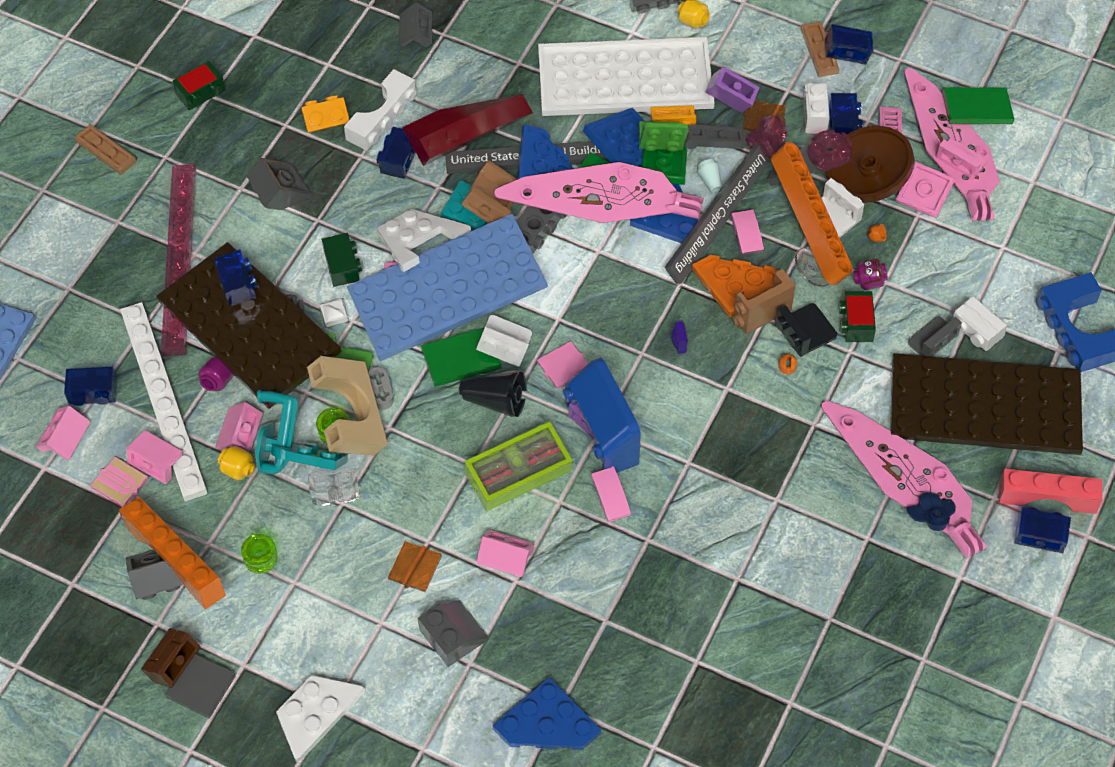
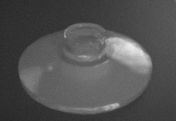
M803 247L798 250L795 255V263L802 277L814 286H827L829 283L824 279L811 248Z

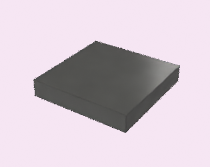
M195 654L174 686L168 688L165 696L210 719L236 676L235 673Z

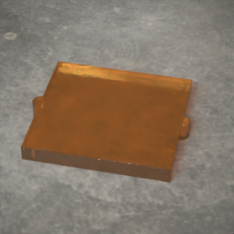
M754 101L753 105L747 109V112H744L743 130L780 136L782 125L785 124L786 120L784 118L786 106Z
M404 542L388 576V580L400 583L405 588L411 587L426 592L442 558V554L428 550L425 546L420 547Z

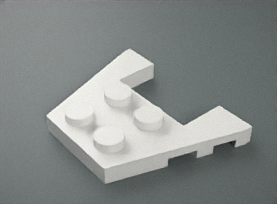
M410 209L379 226L377 232L387 250L391 251L395 262L399 263L401 271L405 272L419 264V256L410 250L440 233L453 240L471 232V226Z

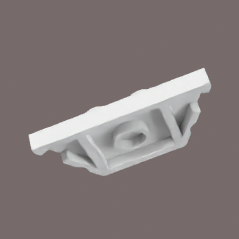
M311 675L277 710V716L294 759L298 764L365 693V689L362 686Z

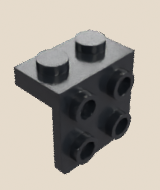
M810 303L792 313L786 305L777 308L775 324L800 357L837 338V331L816 304Z

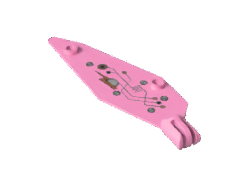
M906 68L904 74L927 153L945 174L956 178L954 185L965 196L972 221H985V219L992 221L994 219V212L989 196L1000 180L989 146L969 124H949L943 94L940 90L914 69ZM952 138L987 159V163L974 179L936 158L939 145L944 139L948 141Z
M621 162L527 176L495 190V196L499 199L600 223L668 213L699 219V212L702 209L701 204L704 201L703 197L678 192L662 172ZM529 192L531 195L525 196L524 193Z
M830 401L822 403V410L886 496L905 508L918 505L920 495L924 492L935 493L941 501L952 499L956 505V511L950 516L949 524L942 531L949 535L966 559L987 548L984 541L970 524L972 499L945 464L898 435H891L890 430L856 410Z

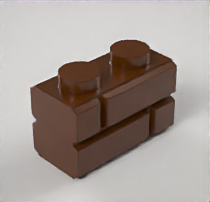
M169 628L141 670L154 683L172 688L199 650L200 645L188 633Z

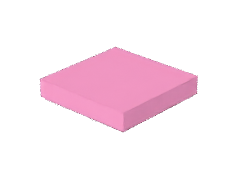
M915 162L913 172L907 183L901 188L896 202L937 219L956 178Z

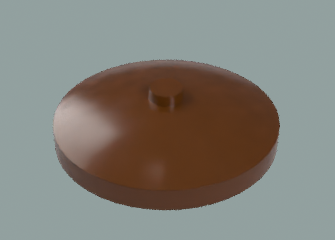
M867 126L848 133L833 146L826 161V175L828 180L832 178L837 183L842 184L853 196H857L862 203L875 202L895 194L907 183L914 169V153L909 140L899 131L886 126Z

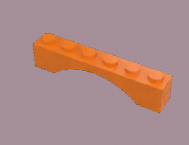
M140 497L119 509L124 524L139 542L150 546L162 557L190 594L205 610L226 596L219 576Z

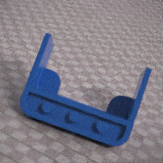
M600 357L592 360L565 383V389H563L565 403L567 407L572 403L573 405L577 404L595 437V445L592 448L595 457L602 460L603 470L614 467L616 473L639 465L640 428L604 359Z

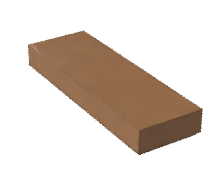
M822 22L801 25V32L818 77L839 74V66Z
M91 124L74 137L79 145L120 175L136 163V158Z

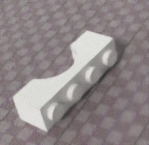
M395 69L381 83L383 97L386 100L383 106L369 113L356 112L344 126L346 140L366 151L378 142L380 135L390 128L392 121L397 115L402 114L404 107L416 96L415 80Z

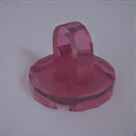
M774 115L765 116L760 122L759 129L749 133L745 140L750 149L754 145L760 144L764 155L771 159V156L786 143L785 137H788V131L781 117Z

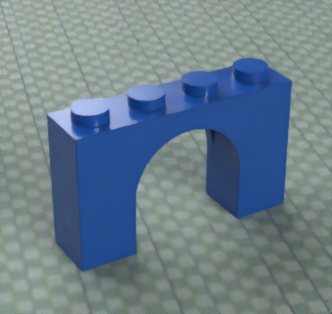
M1091 272L1042 287L1037 298L1038 307L1041 311H1044L1048 325L1051 329H1054L1060 346L1066 350L1070 364L1075 366L1076 369H1081V372L1115 362V329L1101 334L1084 333L1071 323L1068 316L1075 309L1097 303L1102 290Z

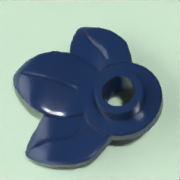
M924 492L920 495L919 504L906 507V511L913 520L926 522L931 530L942 531L949 524L950 516L955 513L956 505L952 499L941 501L935 493Z

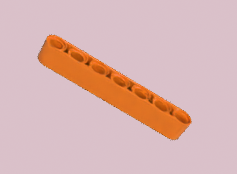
M786 142L771 156L772 164L824 279L829 284L835 286L852 273V264L800 150L794 143Z

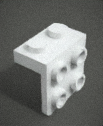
M832 178L825 183L823 197L821 198L840 238L861 221L864 203L857 196H853L842 184L837 183Z
M491 315L476 350L519 367L528 348L532 331Z

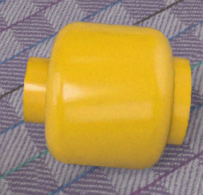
M686 0L681 2L678 7L679 20L683 24L693 29L704 27L707 24L710 12L705 3L699 0Z
M236 445L223 449L219 455L218 464L220 471L236 481L251 476L255 469L253 455Z

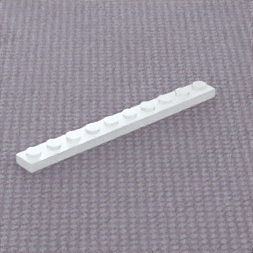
M143 303L122 308L120 311L163 439L182 451V456L172 466L184 502L206 495L207 490Z

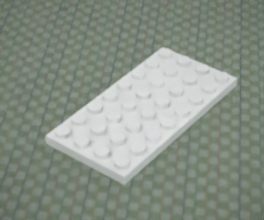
M707 37L538 44L542 116L619 113L630 108H634L636 112H649L651 107L694 105V110L714 109V97L706 93L712 78Z

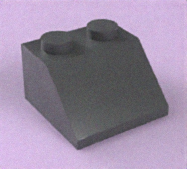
M260 158L247 175L252 189L256 191L261 200V204L268 209L283 210L310 198L312 195L294 165L290 163Z
M154 550L126 558L127 573L136 599L142 598L147 600L155 597L156 593L165 590L166 592H173L178 590L181 585H184L170 566Z
M460 601L438 604L418 617L419 631L447 667L489 640V637Z

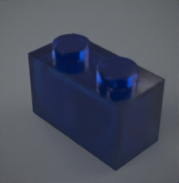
M831 24L825 37L826 57L866 65L873 52L872 32Z
M831 93L829 101L831 141H839L848 133L863 128V121L858 116L861 115V102H857V93Z
M392 127L390 134L385 136L384 148L377 155V164H379L381 174L405 179L416 152L401 128Z
M240 249L214 258L222 287L230 306L256 298L254 288H257L258 285L254 274L249 275L252 266L249 258H244Z
M113 366L66 369L64 394L69 405L82 406L95 403L105 405L116 402L117 376Z
M1022 507L1017 519L1014 544L1063 554L1068 544L1071 517L1064 516L1058 512L1049 513L1039 511L1033 507Z

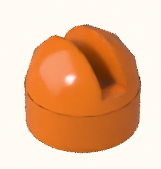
M883 224L874 225L868 230V237L871 241L884 242L886 240V229Z
M784 354L779 360V370L784 374L794 373L797 369L796 357L792 354ZM786 361H790V367L786 366Z

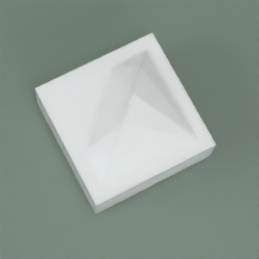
M342 299L320 305L326 327L348 322Z

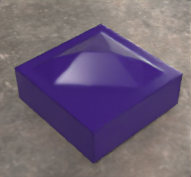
M683 321L675 322L672 332V342L678 354L686 353L688 339Z

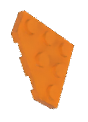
M709 255L692 264V271L729 318L734 316V304L737 293L742 292L746 299L750 300L773 288L775 272H777L772 266H753L751 262L736 259L728 261L720 259V256Z

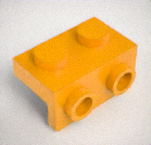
M338 95L325 98V102L317 103V100L304 103L305 106L301 107V112L304 117L307 133L346 125L349 121L344 97L338 98Z
M694 105L651 107V122H675L696 125Z

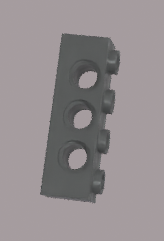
M529 206L516 222L532 254L543 246L545 238L549 234H553L558 222L561 219H565L566 214Z

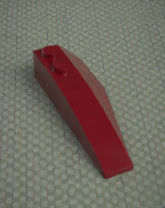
M523 94L439 109L403 126L402 129L422 165L425 166L519 121L533 112Z

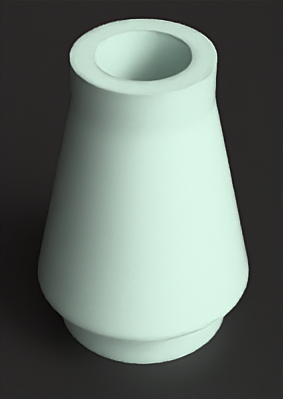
M713 159L702 161L698 165V174L711 193L721 191L723 186L721 184L718 163H715Z

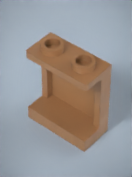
M488 160L477 174L461 205L488 223L510 215V208L514 202L497 198L495 190L517 179Z
M783 269L775 272L773 288L750 300H747L742 292L736 294L733 321L738 328H742L745 334L776 319L777 308L786 305L790 311L792 310L796 285Z

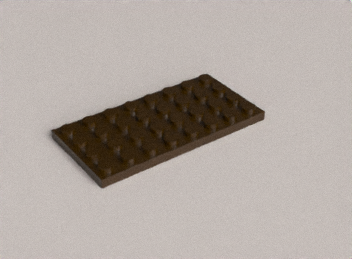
M228 242L156 296L158 301L256 397L258 390L288 395L309 378L307 367L320 356L334 358L342 352L340 346ZM263 402V404L268 409H270L276 404L272 402Z
M893 353L891 435H898L905 440L1081 455L1083 452L1081 369Z

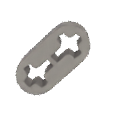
M382 367L371 368L368 374L377 407L380 410H386L394 403L388 374ZM375 376H379L381 384L377 385ZM380 392H384L385 401L381 400Z

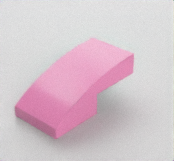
M754 210L731 213L740 254L762 252L764 247Z
M611 467L592 473L591 479L599 495L600 505L607 521L611 522L630 516L631 512L615 468Z

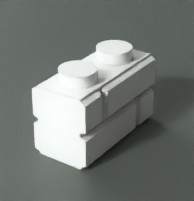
M807 83L805 84L803 94L805 133L825 134L827 133L829 123L827 84Z
M973 296L965 304L961 305L954 312L953 318L956 317L962 322L960 332H964L970 337L971 342L976 347H982L985 351H988L1004 337L1008 326Z

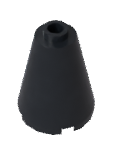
M514 370L470 376L461 381L459 385V394L462 395L465 401L510 417H519L523 411L526 399H521L522 391H527L524 372Z

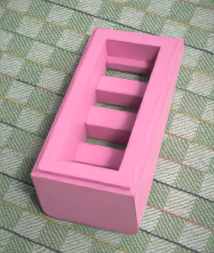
M880 107L879 126L890 127L902 133L901 108Z

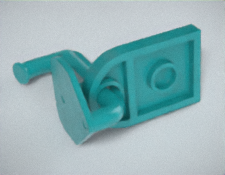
M257 391V399L260 404L272 402L283 405L278 438L274 437L275 425L272 423L263 426L259 432L255 452L258 472L277 474L283 470L289 461L330 470H336L347 463V453L329 452L328 448H318L319 444L305 442L304 445L292 443L298 411V400L294 396L271 391ZM270 453L276 457L275 464L267 463Z

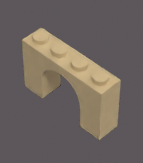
M320 356L310 364L307 369L312 388L332 390L340 393L350 402L356 415V421L338 419L324 430L329 452L374 456L385 448L388 443L365 362Z

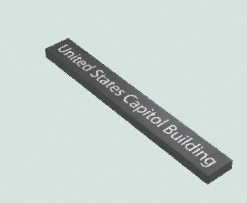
M592 141L554 144L556 147L559 146L569 157L570 160L568 162L571 165L582 164L590 152L610 162ZM520 146L454 151L445 156L447 174L479 172L488 160L503 170L518 169Z
M760 144L753 146L664 267L676 284H681L692 270V264L700 259L729 219L731 213L735 211L771 161Z

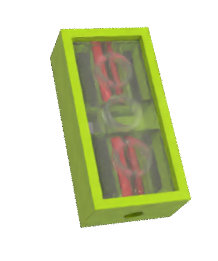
M549 421L466 460L464 473L487 512L570 472L573 460Z

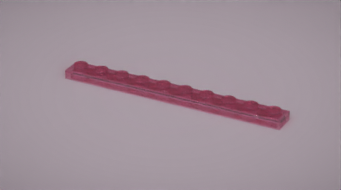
M194 164L172 166L165 289L191 269L196 176ZM164 307L161 341L162 356L186 355L187 329Z

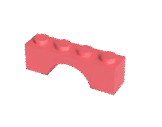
M1004 469L999 482V504L1024 506L1035 500L1049 499L1067 504L1074 512L1096 514L1103 500L1102 479Z

